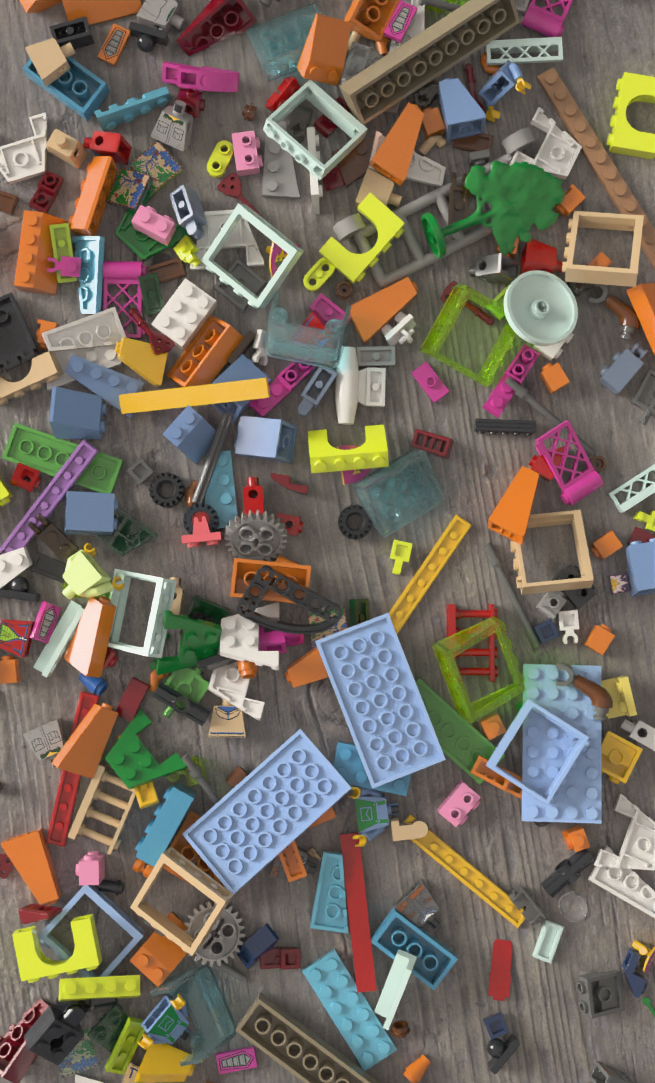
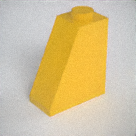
M126 337L117 341L115 352L118 353L117 359L153 386H161L168 352L155 355L150 343Z
M165 1043L152 1044L144 1055L134 1082H184L187 1075L191 1076L194 1071L195 1064L192 1063L195 1056Z

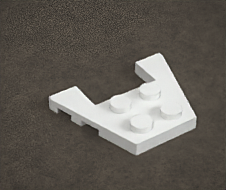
M538 107L530 124L546 132L547 135L535 159L516 151L509 165L511 166L514 162H528V164L543 168L545 172L550 173L553 177L566 180L582 146L565 130L562 132L555 125L556 122L544 115V110Z
M46 113L29 117L35 136L0 147V171L9 184L43 175L46 172L48 123Z
M234 210L204 212L207 224L203 226V238L197 240L196 246L199 250L195 253L200 261ZM242 217L221 249L246 248L247 266H264V260L247 220ZM201 262L197 267H195L192 263L190 264L191 271L207 269L205 268L206 265L203 262Z
M279 602L256 608L255 610L259 614L280 621ZM240 614L221 619L220 656L243 662L247 660L254 662L258 666L266 665L270 666L273 670H279V651H259V624L242 617Z
M238 662L214 669L208 687L209 691L256 720L261 721L265 702L246 698L250 679L241 678V674L238 673Z
M618 794L613 811L630 817L631 821L619 855L617 856L599 849L594 866L655 870V822L640 811L636 805L627 800L624 795Z

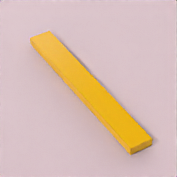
M268 377L120 394L119 400L121 413L127 414L187 407L188 405L198 406L269 398L270 390Z
M457 514L389 611L396 634L404 626L472 526Z
M409 814L403 823L412 822L416 818ZM428 829L427 834L422 838L410 839L514 926L519 928L525 921L524 916L521 914L525 910L524 907L518 910L506 892L431 830Z

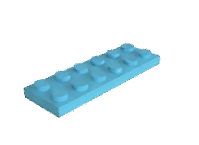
M336 949L331 950L302 969L303 974L364 1071L397 1051L396 1045L386 1029L383 1028V1024L376 1013H374L362 992L357 993L356 981Z

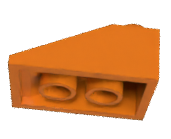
M316 13L297 65V69L303 78L335 86L338 85L345 65L351 22Z
M171 911L166 918L182 930H187L183 921ZM154 930L133 953L129 961L159 987L187 953L165 935L162 937Z

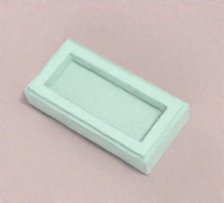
M545 919L532 956L551 964L564 926Z

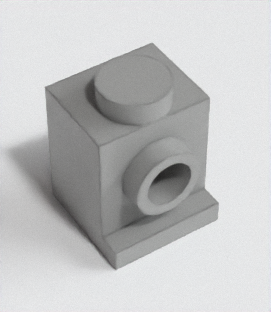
M561 591L547 592L535 608L550 619H554L567 601L564 599L565 594ZM552 599H555L557 601V604L555 606H552L550 604V601Z

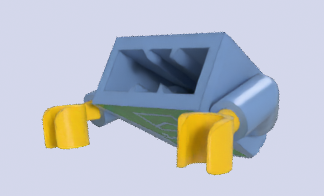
M507 60L479 91V94L484 98L485 107L488 109L485 115L489 121L495 122V118H500V112L493 109L495 103L515 84L516 90L524 95L525 88L531 89V84L524 80L522 71L516 63H511Z
M351 786L353 794L347 795V797L355 799L359 834H361L354 835L353 839L359 838V844L355 845V847H363L366 842L376 838L386 829V826L389 825L388 816L399 814L398 803L387 804L386 797L382 795L381 791Z
M177 994L178 997L173 1001L165 995L141 1023L147 1033H143V1039L138 1042L143 1049L147 1050L152 1044H164L165 1042L171 1045L177 1038L184 1041L189 1037L190 1031L186 1029L189 1025V1021L186 1018L188 1010L186 1001L180 994Z

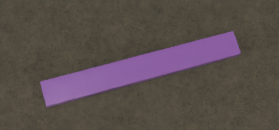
M85 439L82 440L0 547V555L28 546L36 535L28 524L32 521L41 529L44 524L38 520L37 515L41 513L46 519L51 516L66 496L67 491L71 490L100 452Z

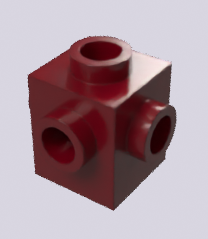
M193 88L179 90L177 100L186 103V113L192 115L193 118H199L201 111L205 109V99H202L203 92Z

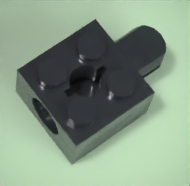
M71 1002L63 1012L49 1005L24 1035L29 1051L59 1066L84 1037V1032L79 1023L85 1016L82 1005L79 1002Z

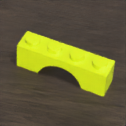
M140 975L65 978L59 980V1002L95 998H138L140 996Z

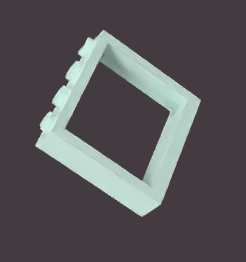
M312 80L305 83L266 119L263 128L268 137L274 139L283 150L289 152L298 163L304 165L312 175L320 180L364 139L368 130ZM305 99L352 138L325 165L278 125Z
M238 203L201 262L206 265L205 268L209 272L219 275L221 282L231 285L237 295L247 298L249 300L248 303L257 309L265 308L304 251L246 204ZM242 217L288 253L259 297L213 261Z
M115 569L113 579L116 576L121 577V581L116 584L124 583V588L120 591L113 588L110 591V603L116 606L108 647L147 657L162 658L167 629L163 627L165 610L171 611L177 581ZM131 578L156 583L144 648L119 642Z

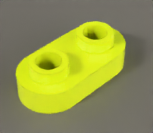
M222 140L218 142L209 158L207 171L213 178H220L225 174L234 156V148L229 141ZM223 147L228 148L226 152L221 151ZM218 164L220 166L218 169H214L213 165Z
M324 257L319 259L304 276V287L310 292L318 291L333 275L335 267ZM328 266L329 270L323 271L322 267ZM310 280H315L316 284L310 285L309 282Z

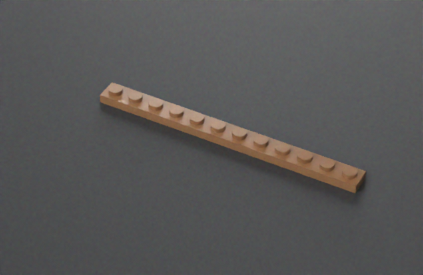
M550 68L537 76L536 80L572 138L582 146V154L619 213L644 215L641 248L655 269L654 227L555 68Z

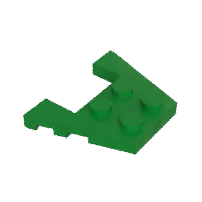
M145 186L135 209L128 208L115 232L116 237L142 261L178 244L185 235L191 237L187 230L178 224L176 232L168 246L133 228L131 221L140 205L144 206L154 196V193L147 186Z
M165 610L164 629H182L177 657L157 658V675L196 666L198 661L218 654L222 633L221 625L201 619L193 620L188 618L187 615L181 614L179 616L173 614L172 611Z
M142 709L138 711L105 757L107 763L128 790L187 768V765L177 753L159 765L142 744L137 735L152 725V722Z

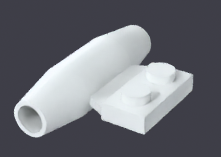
M341 347L336 373H338L335 387L337 418L340 425H353L358 402L367 407L385 406L386 368L367 367L359 371L356 348Z

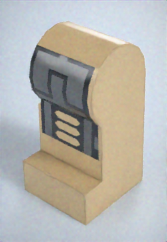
M398 818L390 819L393 841L422 838L428 832L427 824L422 819L417 818L407 823H399Z

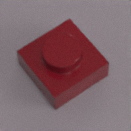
M340 167L333 168L322 178L326 192L345 186Z

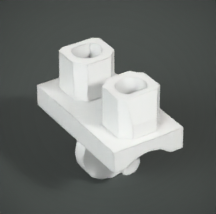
M400 311L394 318L397 323L394 328L386 324L381 329L389 346H395L398 342L400 344H403L405 341L410 344L413 342L411 335L415 332L413 328L416 326V323L410 313L406 315Z

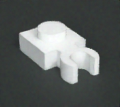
M257 329L253 348L257 350L252 356L253 362L266 366L268 362L267 354H272L276 335Z
M578 610L559 611L557 613L559 631L565 630V634L562 637L563 643L567 644L568 636H572L573 642L577 643L578 637L574 630L579 629Z

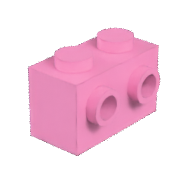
M254 130L232 133L238 177L260 174L259 167H263L262 155L257 153V149L260 148L259 137H255Z
M140 205L131 221L135 230L168 246L176 232L174 220L167 215L161 216L157 214V211L150 206L144 207Z
M461 780L437 808V811L457 827L467 820V814L471 809L475 810L478 807L481 797Z
M89 851L79 861V864H76V876H79V885H99L105 878V854H99V851Z

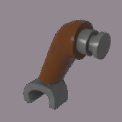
M592 284L594 288H600L603 291V295L598 299L589 297L588 302L594 304L604 302V305L619 318V325H622L621 331L623 333L619 338L633 341L632 334H635L636 329H640L641 326L635 310L613 294L609 295L605 285Z
M564 662L556 664L555 666L559 671L565 670L569 674L567 680H557L556 686L573 684L574 688L590 698L591 705L594 706V711L596 712L593 718L608 720L606 713L609 712V708H613V700L610 693L599 684L579 674L575 675V671L570 664Z

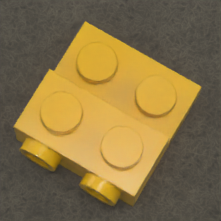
M606 731L601 741V775L602 773L609 776L608 780L619 785L620 782L626 784L643 749L610 731Z

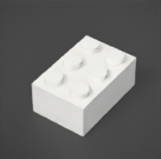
M185 278L151 325L156 331L167 336L178 347L185 350L217 308V301Z

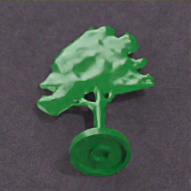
M495 160L491 164V170L488 175L485 174V166L475 165L466 177L465 187L473 195H476V212L470 217L444 228H440L433 214L427 212L421 216L422 229L432 253L438 259L446 255L444 237L476 224L492 228V233L502 254L512 253L515 248L514 242L518 236L523 242L531 241L532 236L529 234L532 224L535 223L539 230H545L556 222L559 213L552 211V208L563 201L565 192L561 187L563 181L545 172L543 168L528 164V162H514L510 166L508 163L503 164ZM487 202L490 203L492 209L482 214L481 211Z

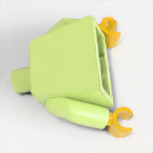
M90 543L84 545V550H80L68 558L63 578L68 583V586L62 591L68 599H72L76 594L81 597L91 598L108 593L113 588L117 591L124 588V583L116 584L121 581L119 576L114 577L112 583L109 582L111 578L93 558L97 551L95 547L90 550L92 548Z

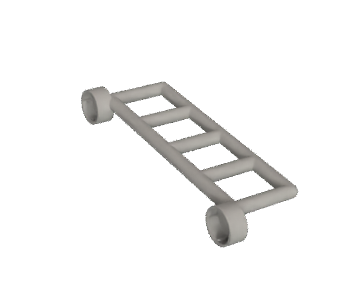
M529 127L523 128L504 139L502 145L507 154L495 160L510 164L516 151L522 153L531 147L536 141ZM493 161L483 165L486 168V175L490 173ZM462 176L457 178L456 186L462 187ZM451 182L392 211L405 223L403 228L405 231L402 236L415 260L386 275L379 261L373 268L369 266L380 288H386L492 234V228L485 227L484 225L467 234H464L463 230L452 234L454 240L446 244V255L438 259L432 251L424 254L406 217L436 203L448 226L449 203L446 197L449 196ZM487 202L486 205L490 211L492 206ZM360 213L353 214L333 226L339 242H344L354 237L362 254L372 249L366 237L376 233L377 229L371 222L365 225Z

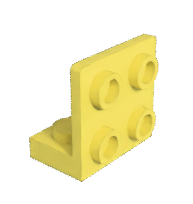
M627 676L601 680V686L610 693L613 700V708H609V712L606 713L608 719L623 715L629 717L637 715Z

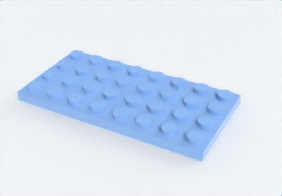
M389 613L315 641L372 789L446 760Z
M523 664V704L526 699L533 701L588 736L587 742L589 745L584 753L580 752L577 759L579 762L573 770L570 768L567 776L569 778L563 787L559 786L557 789L558 796L553 803L549 802L546 805L522 790V821L602 824L601 720L593 718L596 712L594 711V706L591 705L590 698L574 688L573 684L556 686L557 680H567L569 674L565 670L559 671L555 665ZM571 665L575 675L579 674L601 686V666ZM532 709L522 723V782L544 796L579 739Z
M299 729L182 835L227 890L236 894L346 795L352 787L305 733Z

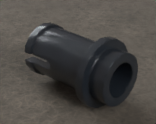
M103 879L99 884V892L115 893L118 896L123 894L125 884L121 880L110 881Z

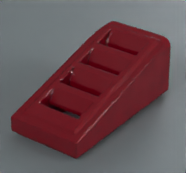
M416 429L410 447L448 459L454 441L447 437ZM421 435H424L422 444L420 446L418 445ZM428 437H430L431 441L429 447L427 448L426 444L428 441ZM437 439L439 440L436 450H434L433 448L435 445V441ZM443 442H446L444 452H440Z
M29 904L20 908L18 912L22 924L50 919L60 914L62 908Z

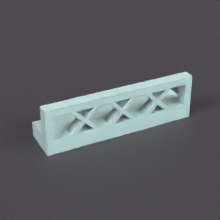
M562 37L493 40L484 46L487 65H503L507 60L516 64L563 61ZM558 51V56H550L547 52ZM533 52H541L537 57H531L528 54ZM514 53H522L518 58H512L509 55ZM503 54L499 59H491V55Z
M655 464L608 493V496L620 513L625 512L655 493V482L647 480L649 472L655 471ZM633 482H643L640 492L631 491ZM619 491L627 492L626 501L620 504L614 494Z
M71 600L52 633L49 643L46 644L33 668L42 672V675L46 678L51 677L84 613L85 607Z
M398 949L374 1013L386 1018L383 1026L386 1030H389L417 958Z

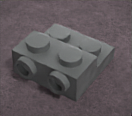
M612 970L600 974L593 972L579 976V982H577L576 987L581 994L582 1001L579 1002V1009L584 1016L593 1019L625 1010L620 971Z

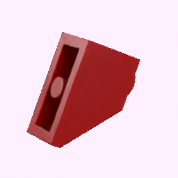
M565 446L556 448V451L563 453ZM539 454L537 456L533 455L528 464L531 466V470L539 473V477L543 480L551 481L554 475L544 456ZM555 454L553 462L556 466H560L562 455Z

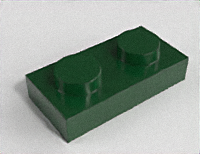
M157 273L138 276L145 314L161 312L164 303Z
M194 594L186 614L191 615L193 612L198 614L201 611L202 615H205V613L209 614L207 617L210 618L212 616V622L221 625V619L227 617L230 609Z
M349 599L350 627L368 621V599Z

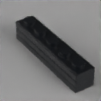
M476 418L474 432H477V434L489 432L491 435H496V433H501V435L513 433L516 436L520 434L532 436L535 433L536 421Z

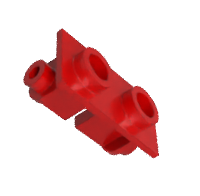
M290 76L284 78L277 88L280 94L274 92L266 101L265 107L268 110L276 111L301 88L296 78H291Z

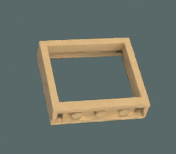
M574 211L573 219L569 218L568 230H571V233H567L566 244H569V247H565L564 259H567V262L563 261L562 272H566L565 282L636 287L644 215ZM578 227L634 231L630 269L574 265L573 259Z
M581 510L532 514L528 524V528L572 524L581 578L527 583L521 544L510 541L511 552L515 553L516 558L513 559L514 570H518L516 585L517 588L521 589V595L592 587L594 578Z
M170 847L162 853L130 908L138 916L147 920L152 927L166 935L169 940L179 945L184 952L193 956L205 942L234 894L174 848ZM165 864L217 903L196 939H193L144 901Z

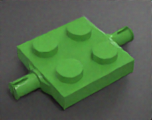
M197 665L194 669L185 668L174 671L165 684L199 703L207 692L210 683L202 677ZM179 699L176 705L179 708H185L187 702L184 699ZM168 706L163 715L169 719L175 710Z

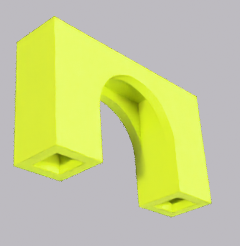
M624 72L621 79L618 78L616 90L619 91L618 97H615L613 102L615 115H612L610 120V127L613 128L612 134L609 133L607 145H610L609 152L653 160L655 158V134L640 132L632 128L626 118V108L634 102L655 104V77Z
M371 192L358 205L357 209L377 229L378 239L375 246L366 253L355 254L349 252L331 236L319 250L320 255L353 284L356 281L361 282L366 276L365 271L369 266L373 268L379 261L377 257L382 252L385 254L392 246L390 242L395 237L398 239L405 231L403 229L405 223Z
M384 424L365 426V443L351 450H340L332 447L328 443L327 429L308 431L311 473L389 467Z
M94 915L74 917L70 922L75 948L71 957L61 961L52 960L44 955L39 945L36 926L17 929L12 936L21 981L28 980V983H32L45 976L51 979L64 972L70 975L77 973L79 969L86 968L89 971L98 968V965L102 962V955Z

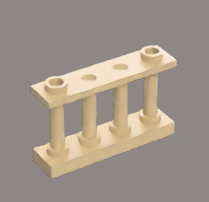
M101 762L98 764L95 775L90 782L68 837L74 840L79 835L90 837L110 846L107 854L111 855L114 850H118L122 840L119 837L135 802L136 794L134 788L129 790L133 793L127 803L101 792V789H99L101 781H107L128 790L120 778L109 774V771L106 770L108 765ZM100 799L124 809L125 812L121 821L94 810V807L91 806L93 800ZM86 817H92L116 827L117 831L114 838L112 839L86 828V825H84Z

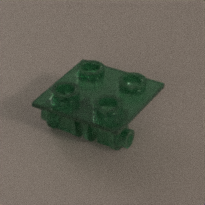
M120 1004L113 1005L112 1009L107 1014L105 1013L104 1017L100 1018V1021L87 1034V1036L111 1053L129 1017L122 1012L123 1008Z

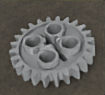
M249 510V515L242 512L241 518L235 516V521L230 520L229 526H226L225 546H228V551H232V556L238 555V558L260 561L266 559L270 562L271 556L277 558V553L282 554V548H286L287 529H285V524L280 523V518L274 520V514L267 516V511L260 514V511L257 510L256 514H253Z
M208 901L206 902V908L199 904V911L192 909L194 916L187 915L190 922H183L187 927V930L183 931L193 939H196V933L202 930L207 922V916L212 914L217 903L214 902L213 906H211V903ZM232 906L224 909L212 929L215 930L221 918L224 919L223 923L215 931L217 937L210 939L212 934L208 935L201 948L195 953V962L201 958V965H205L208 961L209 966L212 967L215 961L216 965L220 966L221 960L227 964L228 956L234 959L233 952H240L237 945H243V942L239 939L245 937L244 934L240 933V930L244 929L245 926H239L242 918H235L238 912L231 913ZM226 925L231 928L229 936H224L222 932L223 927ZM209 940L206 949H203L204 944ZM215 942H218L220 945V950L217 953H213L211 950V946Z

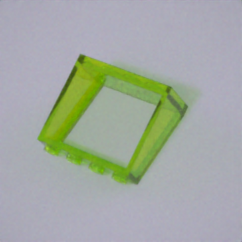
M456 283L419 351L478 384L487 387L488 384L490 385L493 382L497 368L503 364L506 352L512 348L516 333L507 321L478 374L440 354V349L468 299L506 319L502 305L468 285Z
M491 617L432 644L455 709L470 724L478 721L526 690L524 686L525 678L517 667L519 666V661L513 655L511 650L513 648L512 642L505 633L507 631L506 625L496 617ZM496 632L514 683L471 703L454 657Z

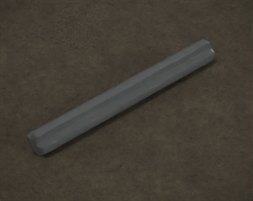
M223 413L192 498L194 503L199 504L204 501L233 416L228 413Z

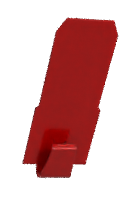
M496 939L493 943L488 996H493V1000L504 1001L505 998L510 996L512 944L509 940Z

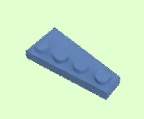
M73 354L65 371L67 375L96 395L102 396L105 401L121 411L119 395L141 392L144 382ZM127 413L125 415L131 419L133 413Z

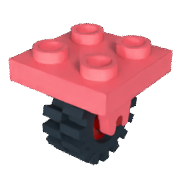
M199 503L187 509L183 522L184 528L190 535L181 536L182 544H187V547L191 548L200 547V543L204 542L211 546L220 545L219 541H224L223 533L216 532L219 525V517L211 506Z

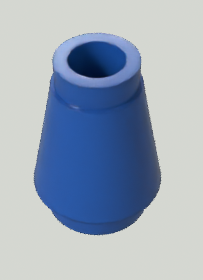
M81 673L78 678L93 695L101 696L108 687V683L101 677H89Z

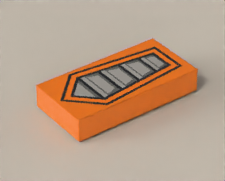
M113 23L97 56L98 59L116 67L131 36L130 31Z

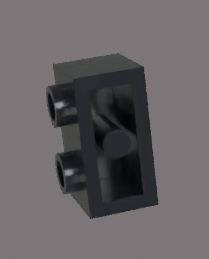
M86 16L49 26L52 38L56 39L59 47L69 42L73 49L95 44Z
M568 565L553 577L551 581L581 578L580 569L576 565L574 567ZM593 584L591 588L561 591L575 609H580L596 595Z

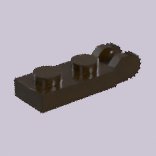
M456 172L451 173L448 225L468 217L469 190L465 187L468 173H463L462 187L456 186Z
M39 513L37 518L46 528L41 530L32 521L28 526L66 563L70 556L79 551V548L53 522H50Z

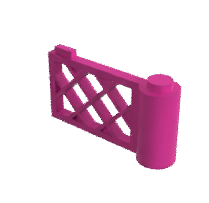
M532 0L521 25L547 37H561L565 26H562L573 0H558L557 3L551 5L549 0H544L546 6L542 8L534 5L537 0ZM561 6L563 11L562 17L554 14L552 9Z
M104 261L103 311L107 310L108 306L115 302L121 308L117 312L118 316L124 311L130 318L122 326L126 333V338H142V335H145V331L138 326L134 318L125 309L134 302L138 307V313L142 316V296L138 276L146 275L147 266H144L143 262ZM108 284H116L121 290L112 297L108 293ZM130 285H138V293L132 298L125 290ZM124 292L131 300L122 307L116 299ZM133 321L137 325V334H129L124 328Z
M569 420L564 421L536 439L537 444L534 446L539 455L544 456L561 488L560 498L564 504L573 506L603 486L601 476L594 470ZM564 427L569 432L567 440L559 438L560 431ZM547 438L554 439L551 450L546 449L543 443ZM558 440L566 442L563 453L556 451ZM570 444H574L577 448L575 456L568 455ZM555 454L562 455L560 466H556L553 462ZM567 457L574 459L572 470L564 468ZM579 460L584 461L587 467L582 472L576 471ZM563 470L571 472L569 480L565 483L561 478Z

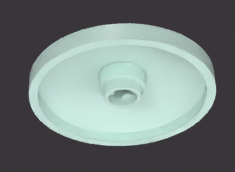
M539 270L525 272L509 285L505 293L504 312L506 319L514 332L523 340L538 346H551L564 340L573 331L578 318L577 302L568 285L556 275Z

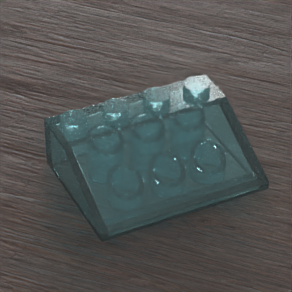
M315 2L245 30L268 82L298 70L297 65L316 13L321 14Z
M413 448L389 462V467H381L352 484L359 502L383 539L446 501L426 452L418 448Z

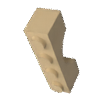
M48 351L32 358L31 370L21 381L12 382L6 376L0 375V406L8 403L10 398L24 396L25 392L30 389L34 391L40 389L42 384L46 382L53 383L59 380V376L64 375L56 353Z

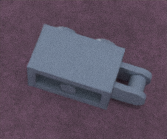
M183 184L169 195L178 224L185 228L189 235L199 240L204 236L203 226L207 224V220L198 193Z
M637 342L630 351L627 348L623 352L618 351L612 358L613 364L610 367L606 365L599 373L601 378L598 381L613 394H618L644 364L641 359L648 350H644L640 343ZM634 351L639 355L638 358L633 354Z
M321 363L301 394L302 402L298 406L300 416L306 417L313 407L316 409L319 407L336 381L338 373Z

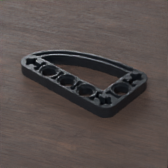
M263 565L257 570L237 606V611L242 617L261 626L292 634H315L326 631L335 626L342 616V609L338 604L267 565ZM268 571V576L274 578V575H276L274 584H271L272 579L269 577L263 579L260 572ZM285 580L288 583V587L286 589H279L277 582ZM252 587H259L261 594L258 596L252 595L250 592ZM269 588L325 619V621L315 624H293L269 618L255 612ZM301 589L304 591L305 596L298 599L294 596V591ZM251 599L252 602L249 606L251 610L247 609L246 612L243 611L242 605L245 606L248 600ZM319 599L322 605L319 608H313L311 601ZM325 604H328L327 609L330 611L336 609L337 616L333 615V617H330V612L326 609L323 613L322 611L325 607Z

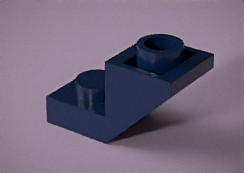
M267 923L243 943L239 949L240 952H237V956L246 968L250 969L261 955L273 949L279 937Z
M629 948L622 963V968L631 992L635 997L639 998L647 988V980L643 975L634 971L640 966L641 955L636 950Z

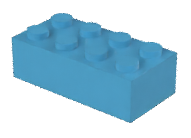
M70 56L66 58L70 69L46 87L30 58L23 67L26 76L87 122L110 93L107 83Z
M338 740L333 767L349 785L372 789L355 743ZM411 774L373 789L407 796Z
M179 782L174 786L170 785L163 797L166 799L165 803L161 802L154 813L157 816L156 819H152L144 831L147 836H143L135 848L138 851L135 856L136 858L155 867L162 853L167 850L197 792Z
M393 906L371 936V943L393 960L398 949L416 956L417 958L411 973L432 990L437 988L458 960L454 951L424 928L418 927L395 906Z

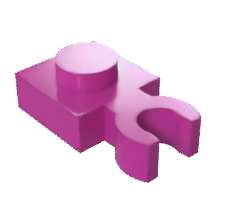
M62 256L61 262L55 258H48V261L55 263L53 269L47 268L48 272L61 270V276L80 277L81 258Z

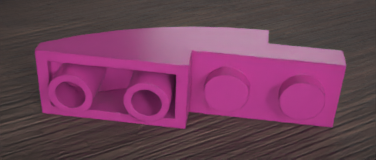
M165 61L162 66V82L176 84L177 87L187 89L238 92L239 72Z
M524 343L482 408L499 418L515 393L505 383V380L510 376L520 385L540 353Z
M304 351L269 385L270 397L253 399L249 406L261 418L265 417L302 383L317 367V364Z
M263 626L259 627V651H279V654L286 653L287 646L304 644V634L285 633L277 630L264 633Z

